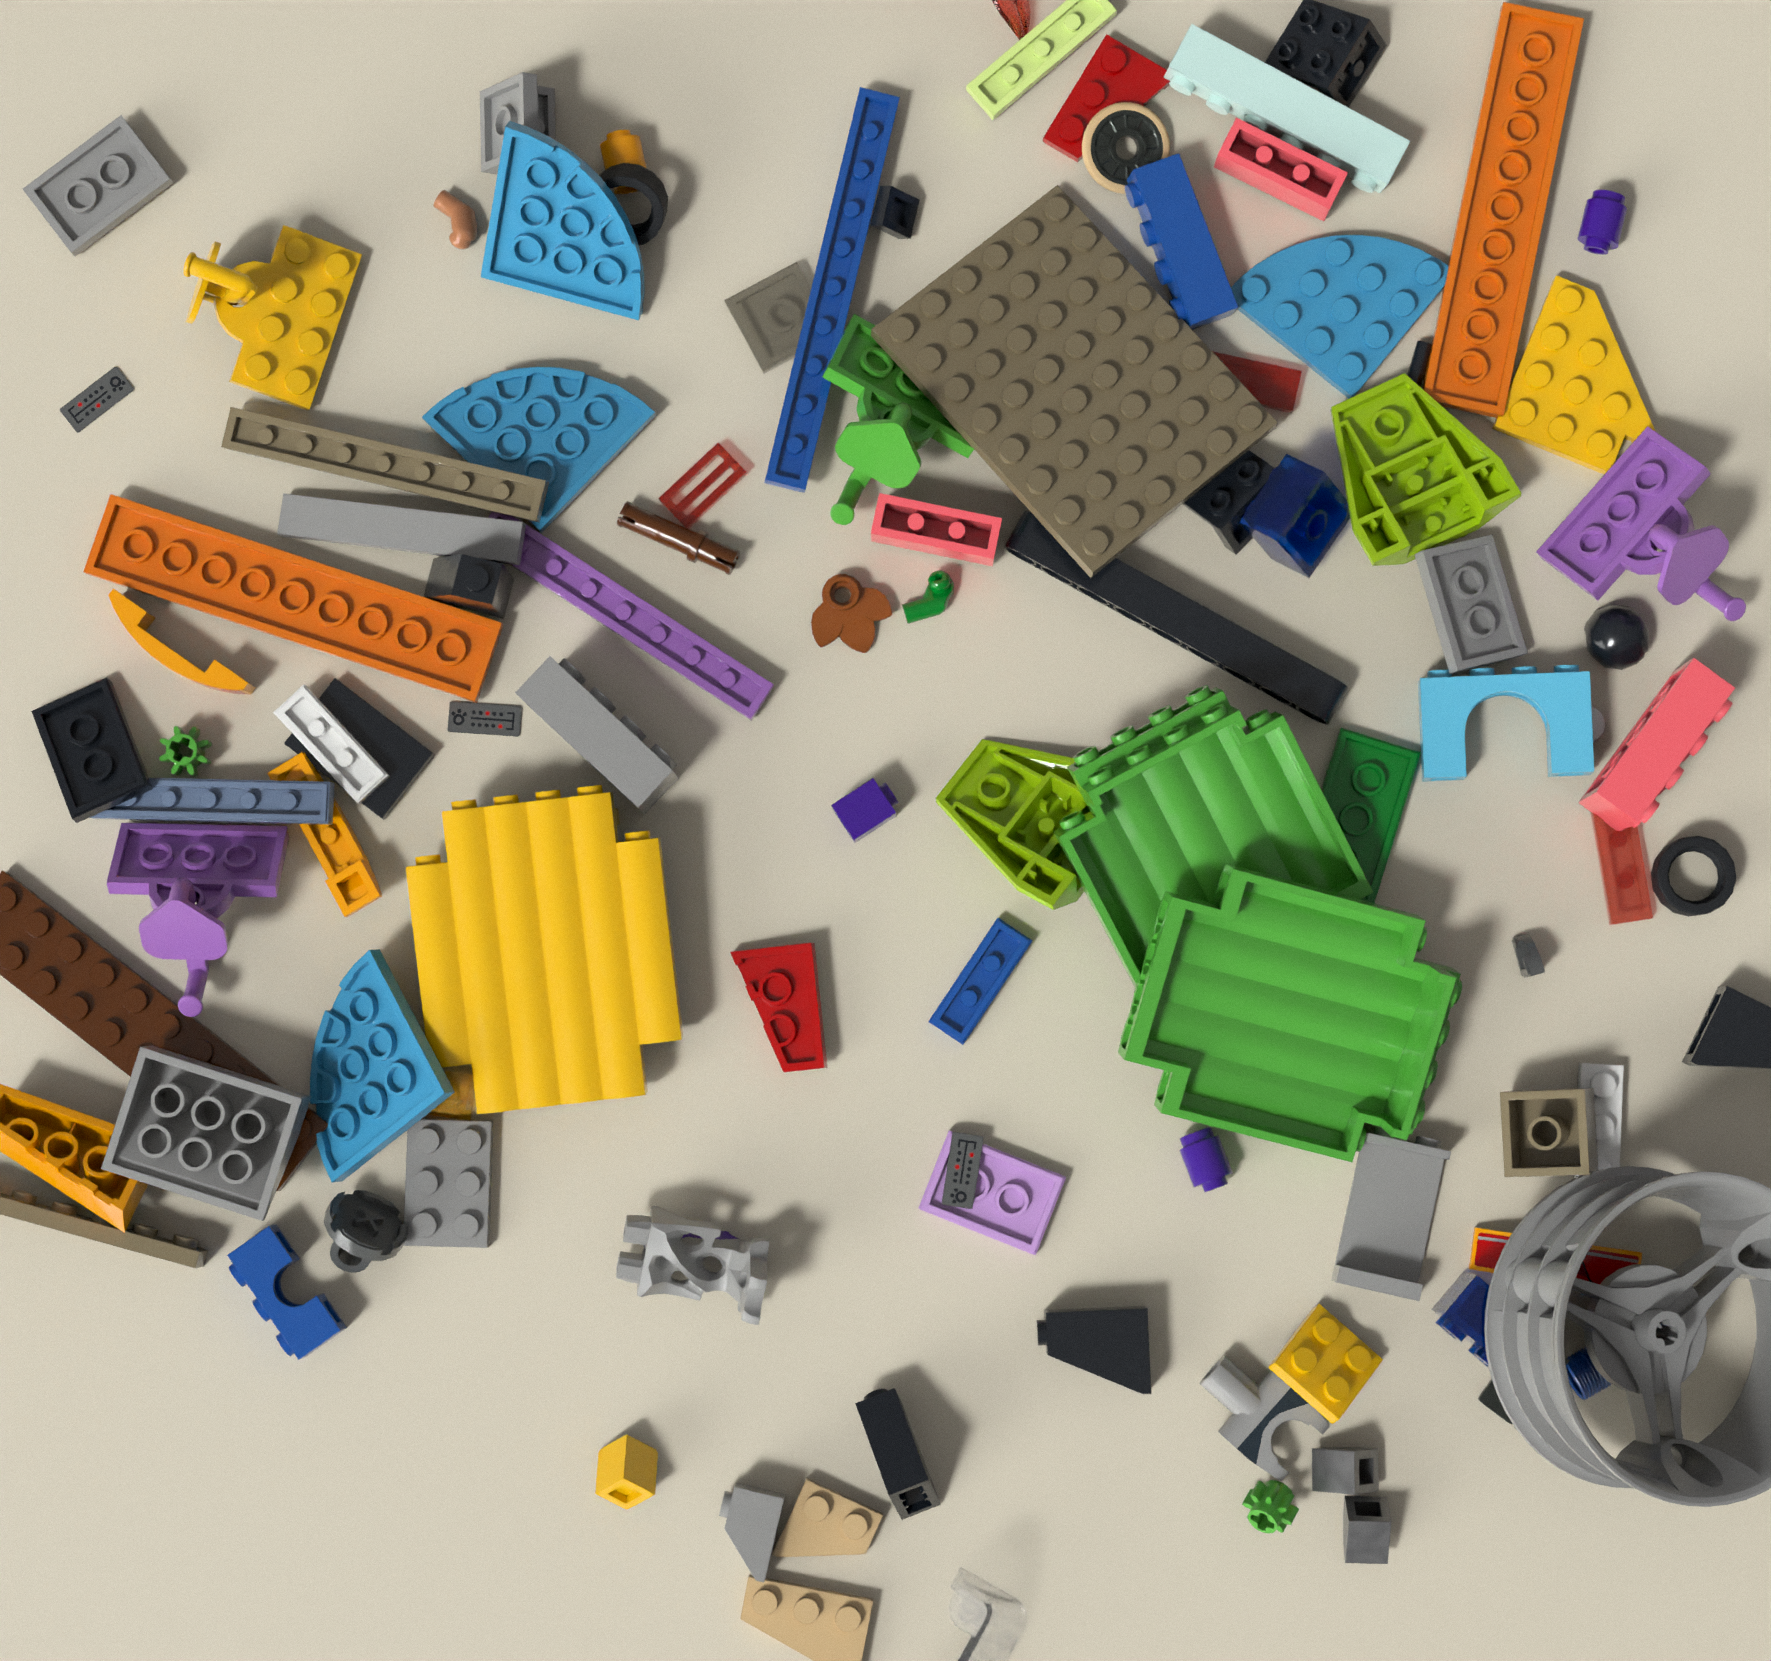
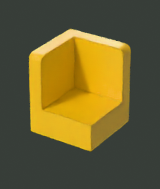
M627 1434L601 1448L598 1453L595 1494L626 1510L654 1496L658 1461L657 1450Z

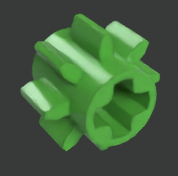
M174 726L175 735L169 740L165 738L160 739V742L166 745V754L160 756L159 760L164 763L173 762L174 765L171 773L179 776L183 768H186L190 775L196 777L198 776L196 767L202 763L211 764V761L205 757V749L210 748L212 742L197 740L200 735V729L194 726L190 729L188 735L184 734L180 727ZM181 745L194 750L191 758L183 757L182 754L178 753Z
M1269 1480L1265 1484L1258 1481L1254 1489L1249 1490L1242 1503L1243 1506L1251 1509L1247 1516L1250 1524L1263 1533H1274L1276 1530L1283 1533L1286 1526L1292 1524L1299 1511V1508L1291 1505L1294 1498L1291 1489L1284 1483L1276 1480Z

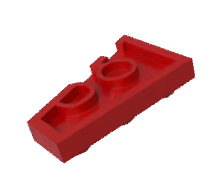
M1106 34L1044 135L1043 142L1078 163L1083 158L1082 140L1090 120L1100 110L1115 103L1131 102L1146 106L1149 100L1161 90H1165L1170 86V81L1164 78L1167 70Z
M815 943L730 952L735 965L738 966L746 983L745 987L751 1001H754L763 1021V1028L783 1072L828 1068Z

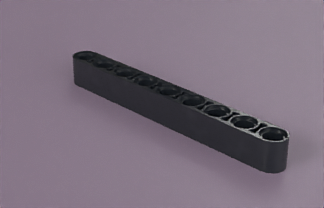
M1029 511L1023 512L1004 546L1009 553L1319 723L1329 725L1348 690L1344 683L1117 558L1090 578Z

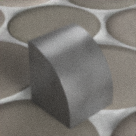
M1312 1448V1491L1352 1495L1379 1491L1378 1448Z
M1344 1496L1343 1545L1345 1563L1388 1564L1391 1516L1387 1497Z

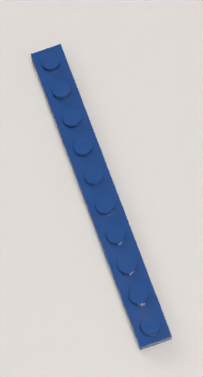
M862 87L859 89L764 483L805 493L831 382L822 376L844 332L900 97Z

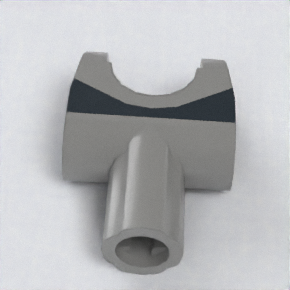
M1223 1356L1211 1367L1200 1382V1385L1233 1413L1218 1432L1247 1459L1280 1481L1289 1472L1277 1462L1278 1458L1272 1450L1271 1440L1275 1429L1283 1422L1290 1420L1302 1421L1308 1426L1311 1424L1322 1435L1330 1427L1328 1422L1315 1408L1273 1371H1270L1262 1382L1257 1385L1230 1359Z

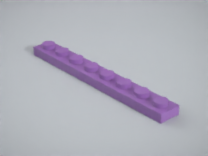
M491 512L488 517L522 522L513 516ZM526 525L520 565H510L752 721L772 691L774 684Z

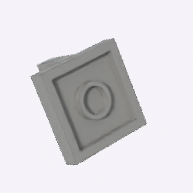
M522 72L480 91L481 172L498 173L505 126L509 121L530 127L556 140L555 88L537 86V74Z

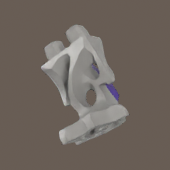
M658 1206L651 1207L650 1216H626L623 1242L644 1245L642 1254L620 1251L616 1267V1278L637 1283V1296L669 1294L700 1301L703 1292L724 1291L738 1301V1311L741 1312L742 1321L759 1325L761 1306L767 1285L769 1238H754L750 1242L741 1240L731 1235L728 1231H721L720 1226L710 1221L690 1220ZM713 1256L719 1259L722 1264L721 1270L711 1272L705 1269L702 1264L704 1258ZM674 1271H681L688 1279L681 1281L673 1279L671 1275Z

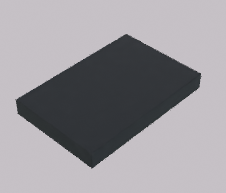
M108 678L31 711L71 818L76 823L153 789L114 686Z
M334 678L319 700L390 775L383 784L362 802L363 805L384 820L435 754ZM291 733L284 744L297 754L305 753L316 769L343 788L295 735Z

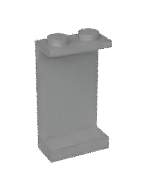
M1375 1126L1374 1134L1366 1133L1364 1145L1358 1153L1331 1281L1420 1301L1423 1284L1418 1283L1443 1163L1444 1159L1449 1160L1451 1151L1440 1149L1442 1141L1422 1136H1416L1415 1143L1402 1141L1399 1138L1390 1136L1383 1128Z

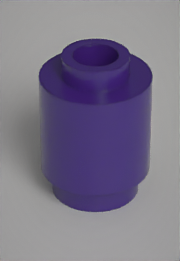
M1609 190L1593 191L1592 198L1586 201L1577 238L1579 242L1584 244V250L1594 254L1606 255L1609 250L1618 248L1627 213V207L1624 205L1625 196Z
M1211 1127L1180 1138L1183 1146L1180 1149V1153L1193 1187L1202 1185L1204 1192H1208L1228 1184L1226 1176L1232 1174L1233 1171L1219 1135L1214 1136Z

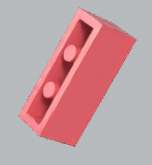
M1238 118L1235 119L1214 164V168L1322 221H1325L1348 172Z
M879 493L871 529V542L993 567L1002 518Z

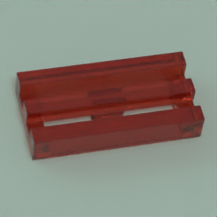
M717 443L664 492L658 500L678 519L683 527L689 529L747 475V472ZM720 456L724 461L683 500L675 505L672 500ZM731 468L734 472L686 516L683 512Z

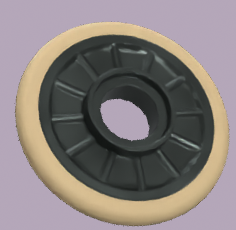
M1121 102L1103 108L1090 120L1083 135L1082 156L1085 167L1099 185L1116 193L1126 194L1125 185L1128 184L1127 178L1133 169L1167 158L1170 155V140L1163 122L1153 111L1136 103ZM1122 136L1130 137L1136 144V153L1130 160L1122 159L1116 153V142Z

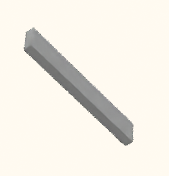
M283 493L277 534L282 537L438 556L464 554L497 563L520 565L526 524L519 521Z

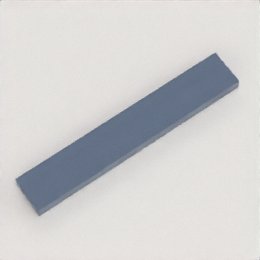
M149 778L153 787L152 790L89 817L92 819L333 825L335 783L320 781Z

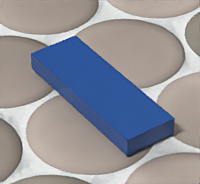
M997 918L928 1022L963 1045L1033 940L1000 918Z

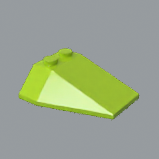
M1405 373L1331 407L1330 411L1352 530L1372 566L1399 565L1415 560V554L1422 550L1447 545L1478 530L1521 497L1522 493L1502 459Z
M982 739L937 795L936 803L1017 891L1052 910L1078 901L1084 890L1053 833L1061 827L1059 821L1065 816L1081 810L1083 814L1090 812L1067 768L1075 763L1074 759Z

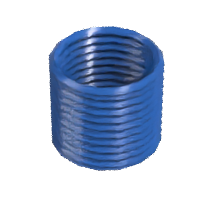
M1586 1346L1584 1349L1581 1348V1351L1578 1350L1571 1354V1356H1568L1567 1359L1570 1361L1566 1368L1569 1383L1579 1398L1586 1400L1588 1397L1590 1398L1611 1386V1383L1606 1381L1596 1370L1588 1355Z

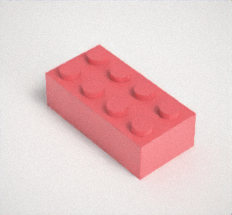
M1695 658L1673 671L1578 803L1617 832L1630 826L1636 828L1641 822L1645 824L1660 805L1655 800L1657 795H1660L1665 788L1670 790L1684 772V769L1679 766L1681 762H1684L1689 755L1694 756L1709 736L1704 733L1705 729L1709 728L1714 721L1718 723L1732 706L1733 702L1728 697L1735 687Z

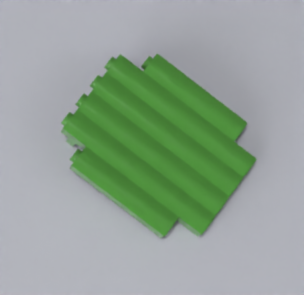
M1204 685L1192 690L1185 695L1187 702L1173 710L1170 705L1157 709L1148 715L1150 722L1143 727L1135 730L1133 725H1130L1115 732L1110 736L1112 743L1100 750L1096 746H1090L1073 756L1075 763L1067 767L1090 812L1083 814L1081 810L1065 816L1059 821L1061 827L1053 833L1135 988L1142 972L1146 950L1154 931L1158 909L1165 891L1214 904L1218 882L1225 863L1357 899H1362L1373 893L1285 717L1276 711L1269 713L1265 709L1244 720L1240 710L1231 706L1223 690L1217 687L1209 689L1208 685Z
M1225 863L1218 882L1214 904L1165 891L1158 909L1154 931L1146 950L1142 972L1134 991L1130 1013L1122 1032L1118 1053L1126 1061L1164 1070L1154 1102V1106L1162 1114L1353 1162L1355 1152H1360L1365 1142L1366 1129L1363 1127L1364 1123L1380 1126L1390 1136L1407 1140L1409 1134L1412 1135L1417 1124L1422 1121L1425 1112V1100H1423L1426 1089L1433 1083L1437 1073L1438 1063L1435 1060L1437 1051L1447 1040L1450 1030V1022L1447 1020L1450 1009L1458 1002L1461 995L1462 981L1459 980L1461 974L1452 967L1415 958L1416 951L1420 952L1427 937V928L1424 927L1426 921L1416 914Z

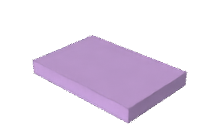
M949 1130L918 1209L1036 1255L1066 1177L983 1144L973 1208L967 1209L943 1205L942 1197L953 1133Z

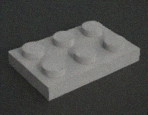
M120 115L24 187L23 190L69 251L76 257L173 184V182L126 120Z
M1493 534L1422 550L1415 554L1450 674L1528 654Z
M419 1120L407 1130L404 1221H406L408 1226V1234L403 1246L489 1247L493 1121Z

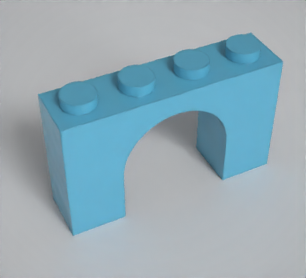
M1579 665L1554 666V673H1537V667L1534 666L1511 668V674L1495 675L1494 668H1476L1469 670V676L1452 677L1449 670L1427 671V678H1420L1418 681L1422 782L1464 780L1467 777L1465 749L1467 718L1478 704L1497 696H1510L1521 699L1531 705L1540 715L1546 730L1548 777L1591 775L1594 772L1590 671L1579 672Z

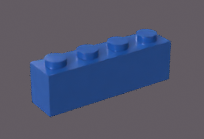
M1178 153L1133 169L1127 178L1128 184L1125 185L1126 197L1132 208L1137 207L1142 219V223L1139 225L1142 239L1147 247L1152 246L1157 258V261L1154 262L1156 275L1162 285L1167 284L1172 300H1169V305L1176 312L1178 319H1183L1194 330L1231 316L1238 309V305L1180 154Z

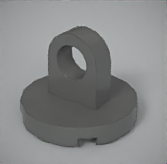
M355 1190L353 1194L344 1195L346 1191L338 1193L330 1202L325 1211L324 1218L328 1235L334 1240L330 1249V1257L333 1263L343 1271L354 1273L365 1270L371 1261H384L395 1257L402 1249L408 1234L406 1221L402 1224L398 1217L399 1210L382 1196L365 1190Z

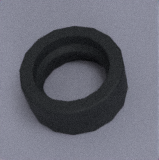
M622 163L610 166L599 174L610 189L618 186L633 187L650 200L652 207L648 220L635 225L631 224L636 235L638 246L644 245L656 237L665 220L668 195L663 182L655 173L641 165Z
M1702 836L1683 837L1665 846L1654 859L1651 871L1652 888L1660 903L1673 913L1688 917L1708 914L1723 906L1732 895L1736 882L1735 864L1727 849L1715 840ZM1695 851L1702 853L1710 858L1717 868L1718 880L1716 888L1708 897L1702 900L1690 901L1683 899L1675 893L1670 885L1669 871L1671 864L1678 856L1685 852Z

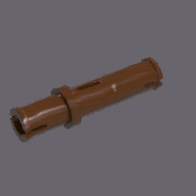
M629 501L624 504L620 512L623 517H618L617 526L629 529L687 555L688 561L696 563L699 560L728 575H731L737 564L735 559H739L740 550H735L708 538L707 532L699 530L696 533L635 506Z

